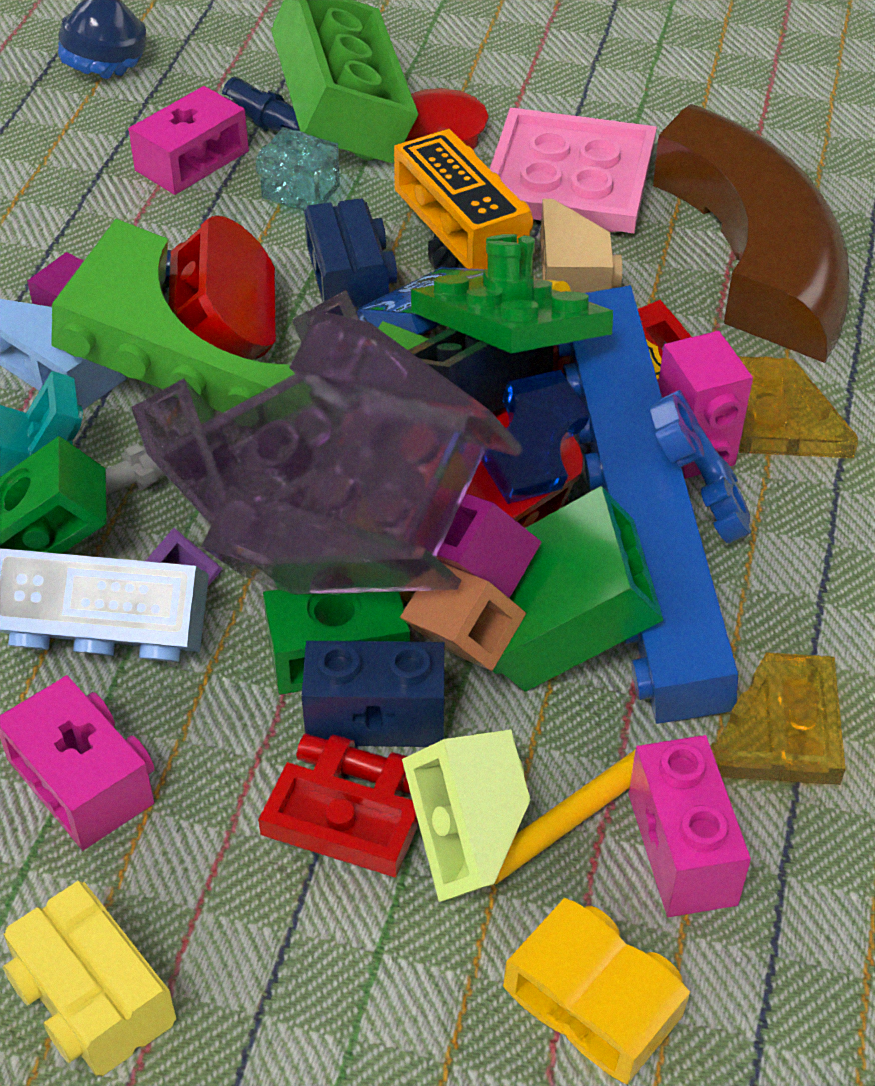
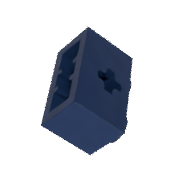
M306 641L301 696L305 733L327 740L332 734L354 740L355 746L428 747L443 740L445 642Z

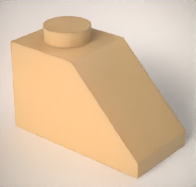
M542 199L540 230L542 279L565 281L569 284L571 291L582 293L621 287L622 256L612 255L610 232L554 199Z

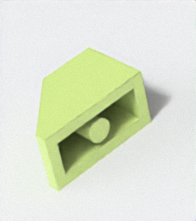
M511 729L443 739L402 759L439 902L454 899L495 883L531 799L524 778V769L518 756Z

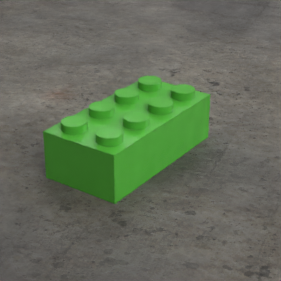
M283 0L271 32L302 138L319 147L327 148L333 146L350 151L364 160L378 159L393 164L394 145L405 142L418 116V112L379 8L355 0Z

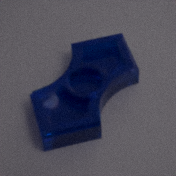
M561 370L508 381L503 394V403L509 416V426L496 437L483 441L478 456L507 504L563 489L569 475L562 463L561 443L565 439L580 433L585 428L590 413Z

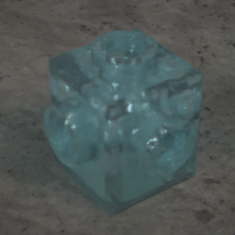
M283 127L268 145H264L257 156L256 172L260 175L262 198L302 211L306 210L307 205L326 203L340 186L338 143Z

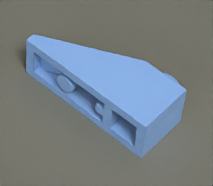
M0 299V366L40 391L51 371L74 377L77 402L84 410L127 379L125 375L81 357L72 356L63 350L51 346L52 307Z

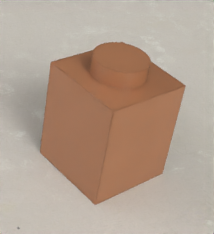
M434 560L400 618L431 642H445V651L492 672L527 613L489 581Z

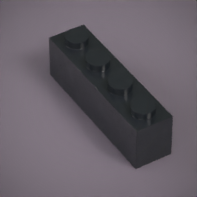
M449 328L391 359L393 432L417 436V441L425 445H445L453 442L456 436L475 425L476 422L498 409L505 408L510 401L522 393L531 391L533 386L552 375L553 346L509 353Z

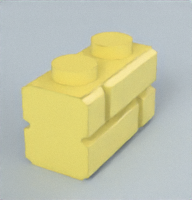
M75 882L50 898L44 908L37 907L7 926L6 932L3 935L13 959L3 965V970L11 985L27 1006L40 998L51 1013L52 1017L43 1022V1025L55 1047L68 1063L82 1056L96 1076H104L131 1057L137 1047H145L173 1027L174 1021L177 1019L170 990L85 882Z

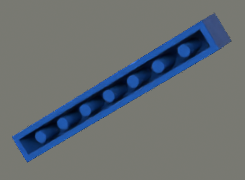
M629 285L585 293L589 296V302L613 310L612 334L558 344L556 346L559 357L569 356L571 361L570 364L563 365L569 400L579 398L581 407L573 409L579 444L590 443L592 453L584 454L588 486L590 491L602 486L634 519L664 619L662 622L624 641L625 644L637 642L640 658L631 660L638 700L650 698L656 724L736 711L738 671L682 468L678 466L677 461L674 463L670 462L655 435L656 429L650 406L662 399L632 287Z

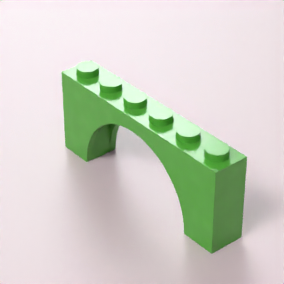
M118 219L113 221L52 303L51 346L63 350L72 356L89 360L129 378L143 381L176 394L183 399L197 402L230 415L239 421L256 425L284 436L293 442L302 443L343 459L350 464L364 467L379 474L400 433L393 432L391 359L429 339L382 321L378 329L361 345L345 354L324 361L307 364H273L230 354L209 344L191 332L180 322L165 301L161 287L165 282L169 239Z

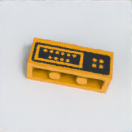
M450 129L394 145L395 191L465 268L488 269L486 238L490 236L517 234V243L519 237L523 235L530 236V231L533 229V216L527 203L520 200L502 182L500 176L492 172L476 156L470 146H466Z

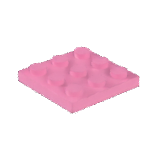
M510 107L490 170L497 173L502 182L520 200L527 203L534 220H541L542 199H554L609 232L635 233L655 146L657 126Z

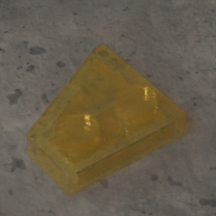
M738 356L753 376L739 453L854 459L858 444L856 433L794 359Z
M766 652L753 674L749 689L741 694L730 713L728 724L717 742H712L710 746L721 777L841 785L846 768L834 656Z

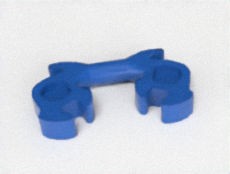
M681 390L651 405L650 411L656 429L655 435L670 462L674 463L677 461L678 466L681 468L694 461L699 468L706 484L701 487L702 499L705 506L710 507L717 520L713 524L721 538L729 544L751 534L749 527L750 513L736 484L738 479L728 463L718 454L699 425Z

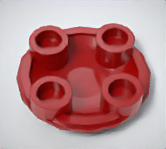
M446 88L423 89L411 93L418 116L405 142L450 129L466 146H470L472 149L477 147L478 135L485 130L489 116L485 105L475 96L460 90Z

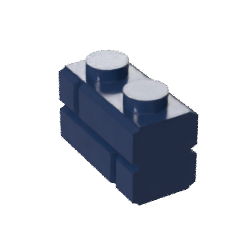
M363 198L339 201L337 206H333L331 202L307 205L306 210H304L306 246L325 312L327 311L329 315L353 312L355 307L360 308L388 294L389 284L397 283V267L393 251H383L386 250V234L382 218L372 219L368 204Z

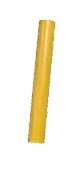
M635 750L519 831L512 841L494 884L501 882L628 790Z

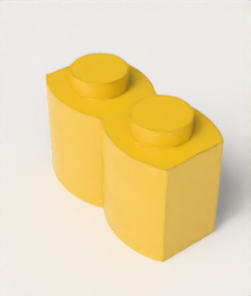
M563 898L506 961L503 983L506 991L530 1014L553 1030L564 1034L584 1056L610 1076L627 1085L683 1017L690 991L683 984L680 972L668 959L655 952L644 953L626 944L620 937L618 927L606 913L594 906L583 907L567 898Z

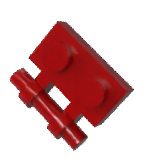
M305 733L299 742L296 758L297 760L315 765V768L312 770L289 762L286 763L258 819L260 835L396 878L419 825L413 800L403 797L405 793L411 794L402 759L407 756L391 752L387 758L355 748L354 740L332 734L327 740ZM346 775L376 784L374 788L345 780L344 778Z

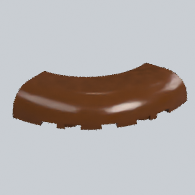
M689 104L659 134L653 186L684 200L702 214L712 212L721 221V232L730 244L736 260H740L732 271L724 324L825 363L838 341L847 312L850 289L847 247L841 228L830 206L810 177L774 144L749 128L723 115L697 105Z

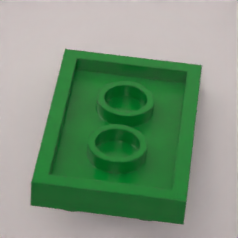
M517 234L494 235L486 238L488 269L483 271L482 278L469 279L460 275H444L434 278V285L411 289V312L509 353L611 335L613 331V310L589 302V296L585 293L573 291L560 292L552 289V282L534 279L532 270L535 238L526 235L519 237L518 243Z

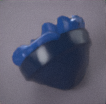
M82 0L70 14L62 19L58 34V55L62 63L87 75L93 72L99 74L103 79H108L115 72L117 76H123L126 70L134 67L143 55L146 44V28L144 23L132 13L122 0Z

